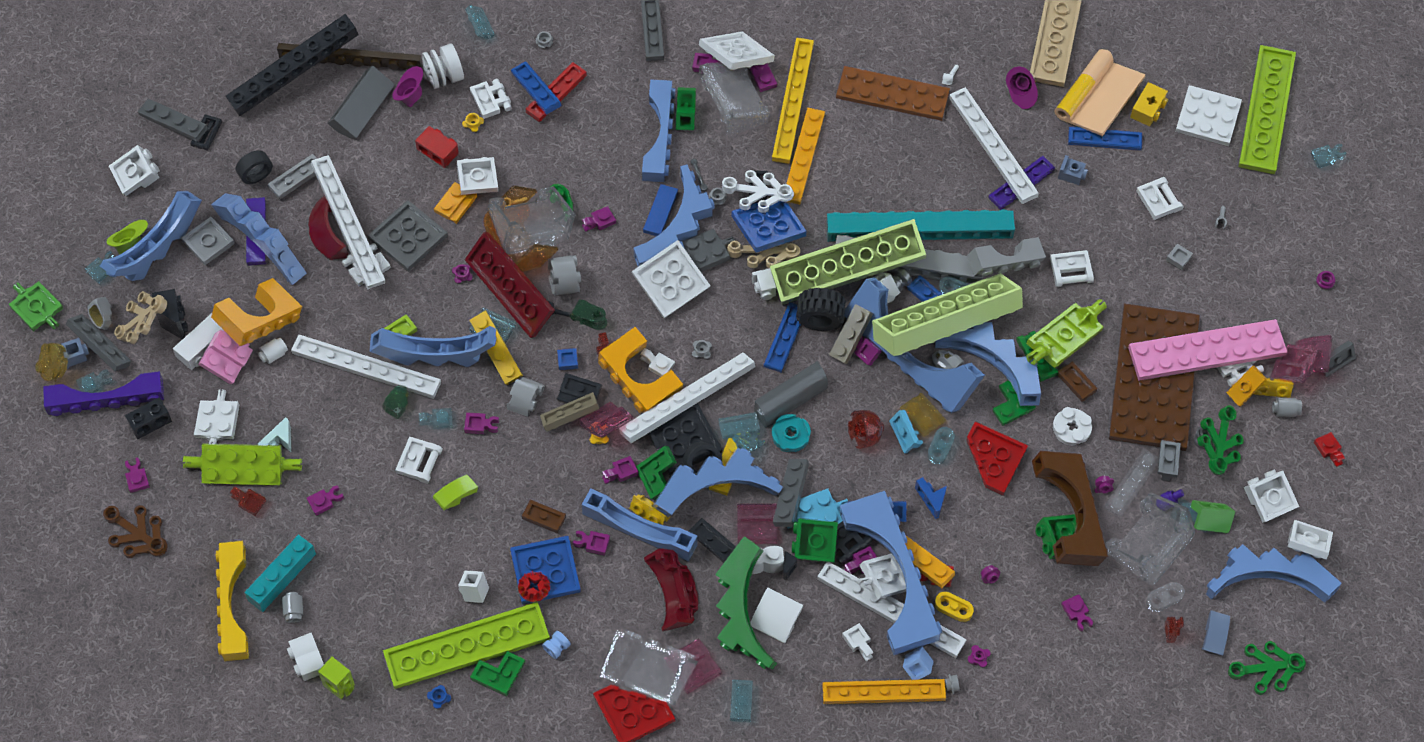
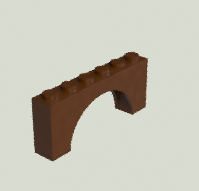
M1040 451L1032 460L1035 477L1047 480L1057 486L1069 499L1076 516L1074 534L1062 536L1053 545L1057 564L1099 566L1108 557L1107 548L1103 540V532L1100 528L1099 517L1094 505V497L1091 493L1090 481L1086 474L1082 454Z

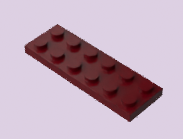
M483 232L464 260L530 338H534L555 310L491 234Z

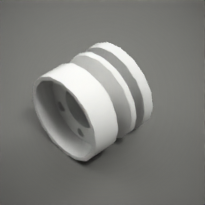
M453 44L441 46L440 56L437 55L435 50H430L431 58L427 52L422 53L424 72L434 89L439 88L438 79L442 86H446L447 76L452 83L464 80L463 69Z

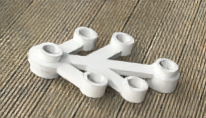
M746 171L745 180L753 183L755 186L737 184L736 179L733 177H726L722 181V189L727 194H732L735 191L754 193L740 200L739 207L742 210H749L752 203L768 195L772 197L767 200H761L758 203V211L766 213L769 210V206L779 201L788 202L794 197V191L791 186L781 185L772 173H765L762 182L756 176L755 171ZM766 185H771L774 189L768 188Z

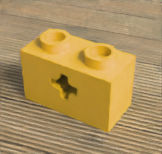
M1148 82L1134 105L1130 118L1150 127L1153 121L1157 122L1161 114L1159 110L1165 108L1168 102L1166 98L1168 91Z

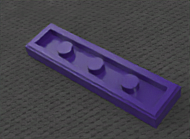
M1042 156L1023 171L1032 184L1036 185L1055 171V167ZM1006 182L991 193L988 198L1002 210L1017 199V196Z
M265 197L247 198L246 204L249 209L259 212L266 221ZM246 235L247 266L266 264V254Z

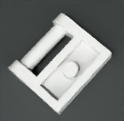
M1165 177L1137 187L1136 192L1154 220L1173 212L1181 211L1184 207L1174 196ZM1158 188L1162 189L1171 205H1168Z
M1087 250L1050 255L1056 287H1062L1063 284L1094 282ZM1085 271L1084 275L1061 277L1062 273Z
M409 437L395 469L396 473L428 484L431 479L430 474L438 455H441L443 448L433 443ZM426 450L430 451L431 454L423 472H419L418 469Z

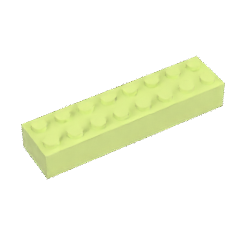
M912 219L772 265L770 269L781 303L784 305L797 301L799 294L804 290L810 288L833 289L925 259L926 252L916 222Z
M1001 273L872 320L873 339L893 356L902 355L907 351L918 349L928 343H934L936 340L949 337L952 334L965 331L968 328L981 325L984 322L997 319L1000 316L1023 308L1022 288Z

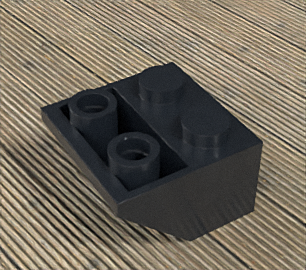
M175 289L152 293V298L161 295L167 300L165 311L161 314H156L160 326L178 338L184 339L186 337L185 332H188V326L184 318L186 312L184 304H182L181 295L177 296Z

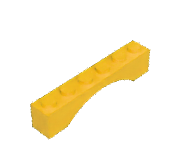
M243 541L219 543V550L216 551L217 563L219 562V569H216L217 581H220V587L216 589L217 598L220 599V605L217 606L218 618H221V624L217 625L218 636H221V643H218V653L222 655L224 661L249 659L248 638L234 620L231 607L234 585L246 567V548Z

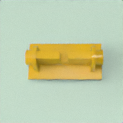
M1267 378L1268 380L1254 393L1255 395L1290 398L1294 383L1288 381V379L1270 380V378Z
M633 495L629 509L635 514L661 525L670 518L652 507L654 502L644 495Z

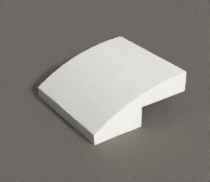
M767 587L753 615L751 626L786 643L803 609V605Z

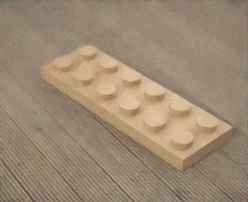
M1045 0L1030 73L1035 77V82L1064 87L1082 0Z

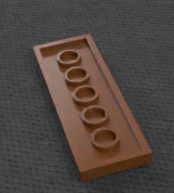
M844 66L836 98L942 121L950 88Z

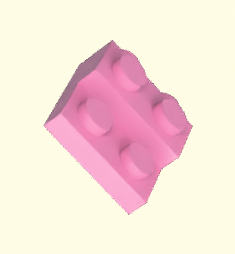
M219 330L214 334L198 365L225 382L233 384L253 350L249 348V343L239 346L224 330Z

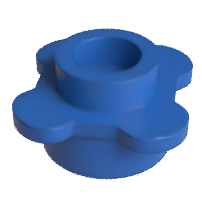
M442 685L435 687L427 693V698L433 702V707L436 709L441 708L442 704L451 701V695L446 693L445 687Z

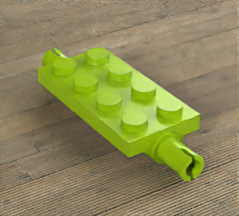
M1099 299L1093 305L1087 307H1080L1077 303L1073 304L1028 339L1026 344L1033 351L1027 354V361L1030 362L1034 359L1030 364L1035 365L1044 358L1054 368L1102 331L1103 326L1098 322L1097 315L1107 308L1106 303L1103 302L1099 305L1103 301Z
M203 443L201 457H183V462H185L183 468H200L202 470V483L281 485V475L284 470L302 471V459H285L282 457L281 445Z

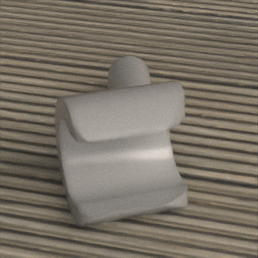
M1224 206L1221 207L1220 216L1217 218L1215 222L1216 228L1218 222H1222L1224 224L1223 229L1226 227L1227 220L1224 217Z

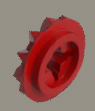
M531 571L528 574L524 573V576L519 579L518 591L525 600L538 602L548 595L550 582L541 571L539 573ZM530 581L534 584L538 583V591L535 588L530 589Z

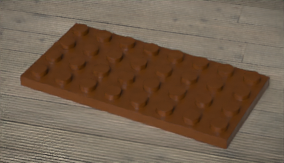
M1124 303L1109 440L1160 447L1161 440L1181 443L1180 450H1187L1194 371L1138 381L1128 347L1131 343L1197 333L1200 315Z

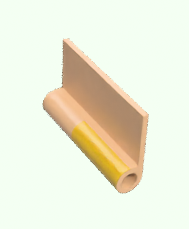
M1100 49L1055 108V115L1062 121L1103 136L1144 80L1145 74L1113 63L1111 52Z

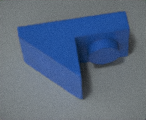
M923 477L916 480V491L934 518H939L947 486L934 492L932 485L926 482Z

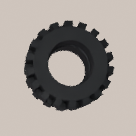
M826 288L804 290L798 297L796 319L799 321V324L812 330H836L844 323L846 300L840 293Z

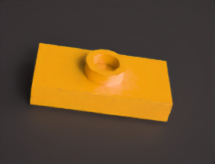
M1252 366L1226 393L1238 406H1242L1268 379L1255 366Z

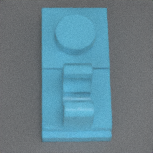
M899 410L889 422L903 452L908 453L912 448L920 447L923 441L918 440L917 435L919 432L914 431L906 411Z

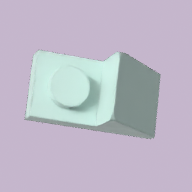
M285 417L258 445H279L280 443L291 452V427L289 420Z

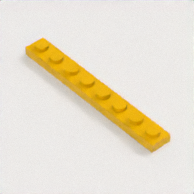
M796 38L772 161L790 164L814 40Z

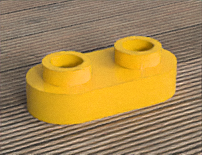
M941 592L936 596L935 607L939 612L960 622H967L972 618L974 608L970 602L949 592ZM946 601L949 605L943 606L941 602ZM965 610L966 614L962 615L959 611Z

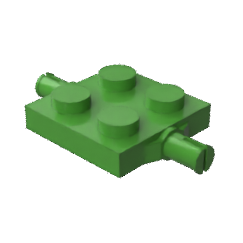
M39 281L26 289L20 283L14 284L13 289L19 295L9 303L10 308L33 332L45 323H48L52 329H56L59 323L53 317L64 309L62 304Z

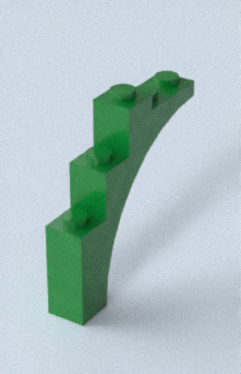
M744 536L715 574L720 578L718 582L728 589L716 606L720 609L719 614L729 620L731 617L717 638L721 640L720 645L727 651L731 649L737 651L742 647L740 651L748 657L751 655L758 659L756 663L763 669L768 667L773 670L777 662L766 653L757 640L748 613L747 594L750 578L764 550Z

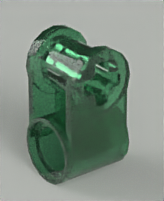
M578 300L570 314V318L575 322L579 321L581 325L584 324L595 330L604 329L607 326L605 310L585 300Z

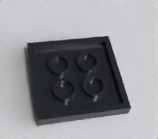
M698 403L648 433L657 451L664 446L670 448L677 463L667 470L669 475L673 474L679 465L684 466L683 457L685 451L696 442L709 443L722 453V448ZM700 450L694 455L692 465L706 460L709 456H713L707 450Z

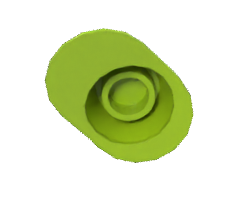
M146 220L134 221L111 235L106 241L107 245L115 247L119 255L124 253L141 240L140 235L147 229L148 222Z

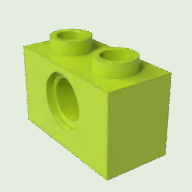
M331 657L318 671L323 686L339 699L349 696L354 690L355 684L351 671L334 657Z

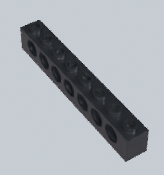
M346 14L342 15L226 95L228 102L239 116L243 115L357 37L359 34L356 27Z

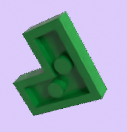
M1009 380L999 385V389L1007 401L994 407L992 411L1002 426L1035 410V405L1020 406L1017 394Z
M668 446L662 447L636 466L651 500H656L667 484L662 473L677 463Z
M507 651L498 668L479 660L470 679L507 697L525 664V659Z

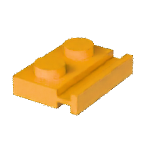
M454 182L436 205L434 212L457 224L475 201L477 194L461 195L460 185Z

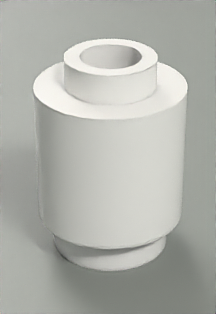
M274 338L259 348L260 352L258 355L263 363L267 361L270 364L285 355L288 349L281 338Z

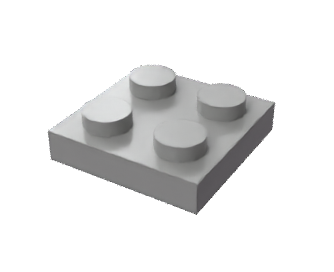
M209 217L181 237L182 242L204 265H207L235 244L234 240L212 217Z

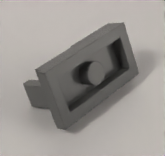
M1348 340L1331 353L1324 352L1323 358L1316 357V363L1323 369L1325 377L1356 359L1354 344Z
M1161 440L1157 474L1162 475L1161 480L1169 481L1170 477L1178 476L1181 443Z

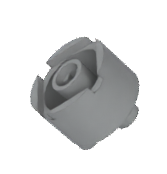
M576 255L548 259V270H550L549 282L554 296L580 292L581 274L580 271H576Z

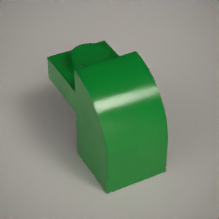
M678 87L676 130H694L696 88Z

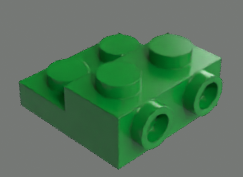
M1072 514L1043 517L1037 523L1036 535L1041 537L1043 552L1048 554L1050 560L1056 559L1053 545L1062 536L1074 534L1076 516Z
M798 518V522H794L793 534H797L796 542H792L791 553H794L797 559L835 562L838 522Z

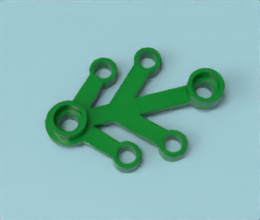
M1230 405L1221 408L1218 413L1221 420L1219 435L1210 417L1202 419L1200 422L1202 429L1208 430L1210 437L1207 434L1201 435L1197 438V442L1200 447L1205 448L1210 458L1209 468L1215 475L1223 474L1228 464L1236 463L1241 459L1240 453L1236 450L1229 452L1227 457H1223L1225 450L1233 446H1239V444L1241 445L1244 442L1243 436L1239 433L1232 435L1226 441L1229 422L1237 416L1236 410ZM1211 439L1216 447V452L1211 445Z
M1268 641L1264 646V651L1267 654H1275L1283 661H1275L1258 650L1254 644H1248L1244 649L1245 655L1255 657L1262 664L1244 666L1241 662H1233L1228 668V675L1235 680L1241 679L1246 674L1266 672L1261 681L1257 682L1254 686V691L1259 695H1263L1267 690V685L1278 670L1286 669L1281 679L1275 681L1274 689L1278 692H1283L1293 673H1300L1304 670L1306 661L1302 655L1298 653L1288 654L1277 647L1275 642ZM1267 645H1272L1274 650H1269ZM1247 648H1252L1254 653H1249ZM1292 661L1298 662L1299 666L1292 665ZM1237 669L1239 674H1234L1232 670ZM1277 683H1282L1284 687L1279 688L1277 686ZM1258 685L1263 686V687H1264V690H1263V691L1258 690L1257 686H1258Z

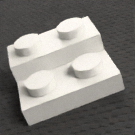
M137 145L109 165L122 194L125 196L140 186L146 188L159 179L157 173L160 170L154 162H151L152 154L148 149H143Z
M494 157L457 160L461 195L498 192Z
M1275 469L1264 474L1265 478L1261 480L1258 477L1247 481L1248 485L1244 487L1251 505H1255L1262 523L1299 507L1284 471L1276 472Z
M1294 520L1289 533L1288 547L1295 551H1302L1316 558L1327 560L1333 532Z

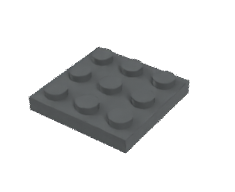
M407 200L368 235V238L409 272L448 236V233Z

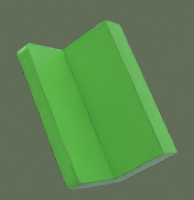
M1192 500L1190 508L1198 513L1194 525L1195 529L1229 533L1236 511L1226 504Z

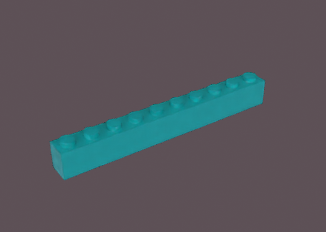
M1005 209L999 211L946 210L943 212L890 211L887 213L874 211L869 213L833 212L827 214L826 222L827 242L836 241L837 235H848L852 238H857L912 219L916 222L921 240L1013 239L1015 232L1014 212Z

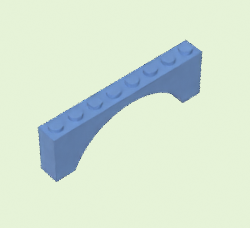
M875 277L866 279L845 309L844 316L848 319L855 304L872 312L873 315L863 336L869 338L877 347L885 352L887 358L892 362H896L905 374L915 379L914 382L917 385L925 388L929 396L937 399L946 411L952 413L960 410L985 375L972 363L952 369L937 368L921 362L908 351L902 355L893 356L876 343L873 339L872 320L888 315L887 296L889 289Z
M883 491L840 505V515L846 530L863 533L884 545L895 557L903 572L906 584L905 604L898 619L887 631V639L893 655H897L939 641L942 628L939 621L935 622L933 616L935 615V610L932 603L928 604L926 598L928 597L925 585L920 583L921 574L918 567L915 568L913 565L914 556L911 549L908 550L906 547V535L904 531L901 532L899 529V525H901L899 517L892 511V508H894L890 496L887 497L886 492Z

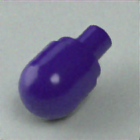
M1182 489L1176 492L1173 490L1167 491L1158 497V505L1163 509H1168L1176 505L1179 498L1184 497V492Z

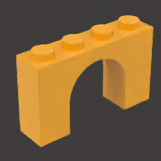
M274 278L258 284L255 298L269 311L270 314L267 316L249 315L230 298L214 304L211 318L239 346L252 343L262 336H267L269 333L280 330L290 323H295L300 318L302 306Z
M634 327L600 351L598 363L602 369H607L612 381L621 386L623 394L628 399L631 398L636 410L639 413H645L681 391L683 383L672 370L649 384L637 383L628 376L625 370L626 363L646 348L647 344L645 337Z

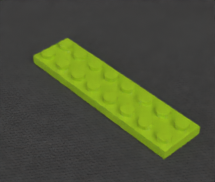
M1260 45L1238 166L1240 168L1275 175L1296 52Z
M536 602L383 650L394 689H398L477 664L479 660L486 661L505 655L507 651L511 653L543 643L546 640H550V636L539 604Z

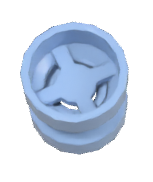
M556 631L552 635V639L546 640L542 647L551 657L557 659L561 655V651L567 649L571 644L561 632Z

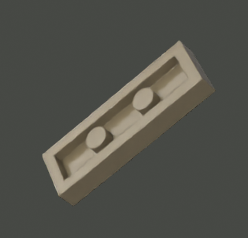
M855 304L829 355L847 364L873 313Z
M592 392L541 414L540 417L543 427L547 432L584 415L591 414L598 410L599 406Z

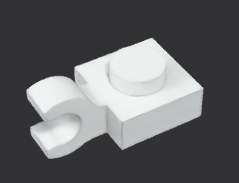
M646 348L640 354L642 355L640 359L650 364L648 370L659 376L666 374L675 365V361L665 355L658 353L654 356Z
M860 623L842 633V637L853 652L859 649L865 661L873 658L871 655L873 651L867 645L870 642V637Z

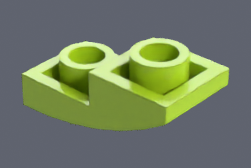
M464 475L433 495V499L443 510L459 505L461 498L477 493L478 486L468 475Z

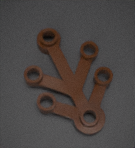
M139 505L134 509L137 517V527L121 517L117 507L108 506L105 508L103 516L108 523H116L131 533L121 536H110L108 543L111 547L116 548L120 544L142 541L146 545L126 546L123 549L125 557L133 558L136 554L148 552L153 556H161L166 553L168 544L165 539L161 538L160 526L162 525V520L159 516H152L149 520L152 527V538L146 534L145 516L147 515V510L143 505ZM138 510H144L142 514H137ZM111 514H116L114 518H109ZM154 520H159L158 524L155 525L152 524V522ZM113 539H118L117 543H111ZM156 545H161L160 549H154ZM127 550H133L131 554H126Z

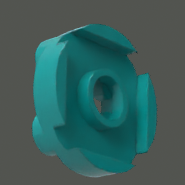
M786 414L776 420L772 428V440L781 451L797 452L809 443L811 430L804 418L801 419L794 414ZM788 430L796 432L792 437L787 435Z

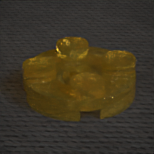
M44 343L41 346L39 360L35 365V369L46 381L55 382L57 378H62L66 372L68 359L64 358L63 353L66 350L59 343Z

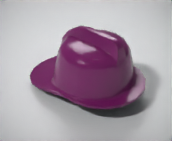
M412 67L403 74L392 94L394 100L402 101L408 107H412L421 98L422 88L420 83L424 75L421 67Z
M1013 67L1006 75V84L1011 99L1021 109H1029L1035 105L1038 98L1035 77L1025 67Z

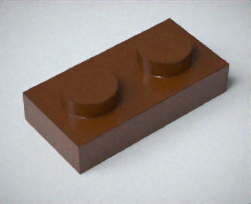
M1073 361L1058 371L1057 376L1081 402L1097 392V387Z
M530 499L522 514V519L558 534L566 519V514Z

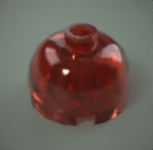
M853 411L850 415L853 416L852 421H848V433L851 440L855 437L858 445L855 446L857 449L873 447L881 439L884 431L883 422L873 411ZM858 437H865V441L859 439Z

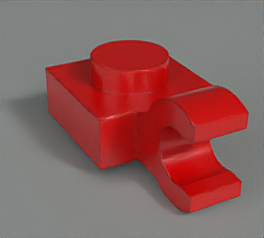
M1332 432L1314 440V444L1323 458L1329 456L1336 467L1343 464L1342 460L1345 457L1340 452L1342 447Z

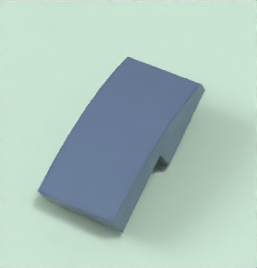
M1210 610L1202 650L1223 655L1228 636L1230 616Z

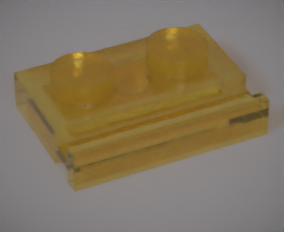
M922 392L899 408V410L906 411L911 424L923 437L946 422V419Z

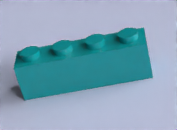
M298 534L244 592L248 602L261 612H264L316 555L314 546Z

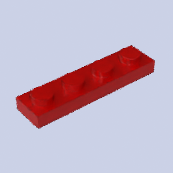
M572 62L548 88L561 102L587 76V72ZM535 101L526 108V113L538 122H541L547 116Z

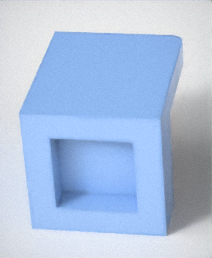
M923 646L905 655L903 668L912 680H919L931 674L933 660Z

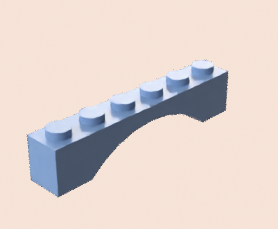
M650 80L649 104L655 110L661 128L656 143L643 156L642 181L664 182L665 176L669 175V165H666V160H670V149H667V146L671 145L672 134H669V129L672 130L673 119L670 118V114H674V103H671V99H675L676 88H672V81Z
M590 489L582 503L583 515L657 548L674 550L679 558L688 562L697 547V535L681 528L664 526L644 519L625 509L609 496L596 490Z

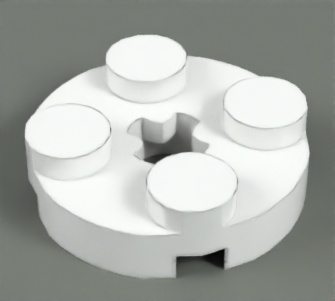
M1066 407L1056 415L1053 422V431L1060 442L1073 446L1083 443L1089 438L1092 431V420L1083 411ZM1074 423L1078 429L1069 430L1070 426L1068 424Z

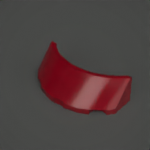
M324 195L315 204L309 217L308 226L311 241L314 247L329 260L347 258L348 248L346 244L342 243L335 236L330 227L328 212H332Z
M659 548L644 557V561L654 572L664 594L666 615L664 624L661 627L664 632L693 623L695 620L693 617L694 613L698 611V593L688 567L679 562L678 554L674 550Z

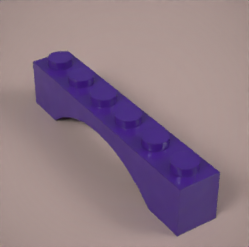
M160 371L140 374L120 388L99 393L81 392L64 384L43 386L44 408L47 414L52 416H59L66 412L80 413L81 410L98 411L105 407L119 408L120 405L137 406L143 402L149 403L159 397L161 400H164L163 378Z

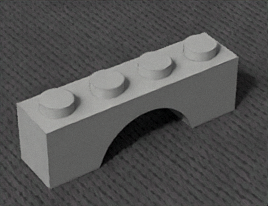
M1039 237L1022 240L1015 247L1014 256L1002 255L991 245L976 247L967 255L974 276L982 275L983 277L994 272L1002 274L1012 269L1019 271L1025 267L1036 268L1046 258Z

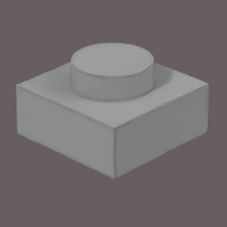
M1177 244L1167 256L1166 261L1182 270L1192 258L1193 253Z

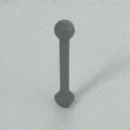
M693 158L690 163L695 168L701 185L700 190L704 192L707 190V185L702 180L697 166V159Z

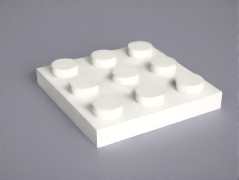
M743 31L702 38L699 41L700 47L730 70L774 62L775 55Z
M1189 85L1175 132L1229 146L1242 99Z
M678 240L631 272L663 318H666L710 288V284Z

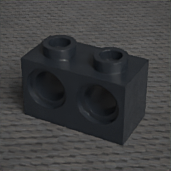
M160 397L125 415L137 440L172 422L169 412Z

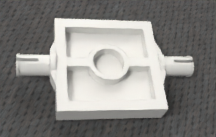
M218 390L217 400L200 401L194 431L195 438H205L209 440V444H217V441L223 439H234L240 405L238 401H225L226 390Z
M892 554L866 560L859 565L865 575V578L858 580L859 586L870 585L877 599L906 592L903 572Z

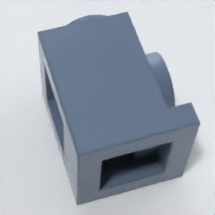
M1065 155L1058 179L1079 185L1081 179L1085 180L1088 172L1085 169L1086 163L1070 159L1069 156Z
M79 338L57 345L65 369L87 361L88 348L86 344L81 343Z

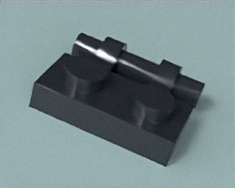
M843 521L838 524L836 552L839 550L842 552V555L837 558L841 565L847 560L851 561L853 554L867 548V545L873 541L868 535L862 539L860 537L861 533L846 530ZM854 539L856 544L848 550L846 545Z

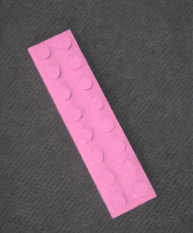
M1276 319L1131 343L1128 347L1138 381L1281 357L1287 354Z

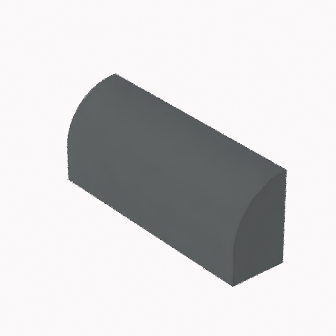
M371 66L365 70L327 124L344 136L352 139L357 138L395 84L374 66Z
M816 361L755 400L754 415L765 428L776 422L779 417L792 412L828 388L826 374L819 362Z

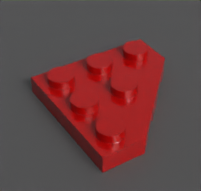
M974 422L966 441L985 488L1004 495L1028 445L978 422Z
M609 685L593 693V697L617 742H634L675 722V717L664 700H656L638 692L626 691L615 685Z

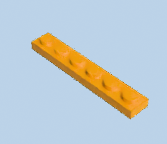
M807 107L786 183L794 191V197L788 201L789 203L801 204L825 111Z
M945 679L822 683L823 704L946 701Z

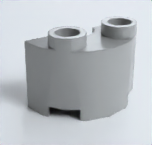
M520 376V380L516 379L510 391L512 398L507 403V409L528 417L530 411L534 412L537 401H535V398L538 395H542L545 386L542 383Z

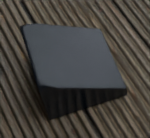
M785 551L783 579L787 580L797 567V558Z

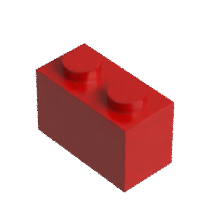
M428 126L415 140L418 151L444 168L459 154L457 142L452 138H447L440 130L434 129L431 126Z

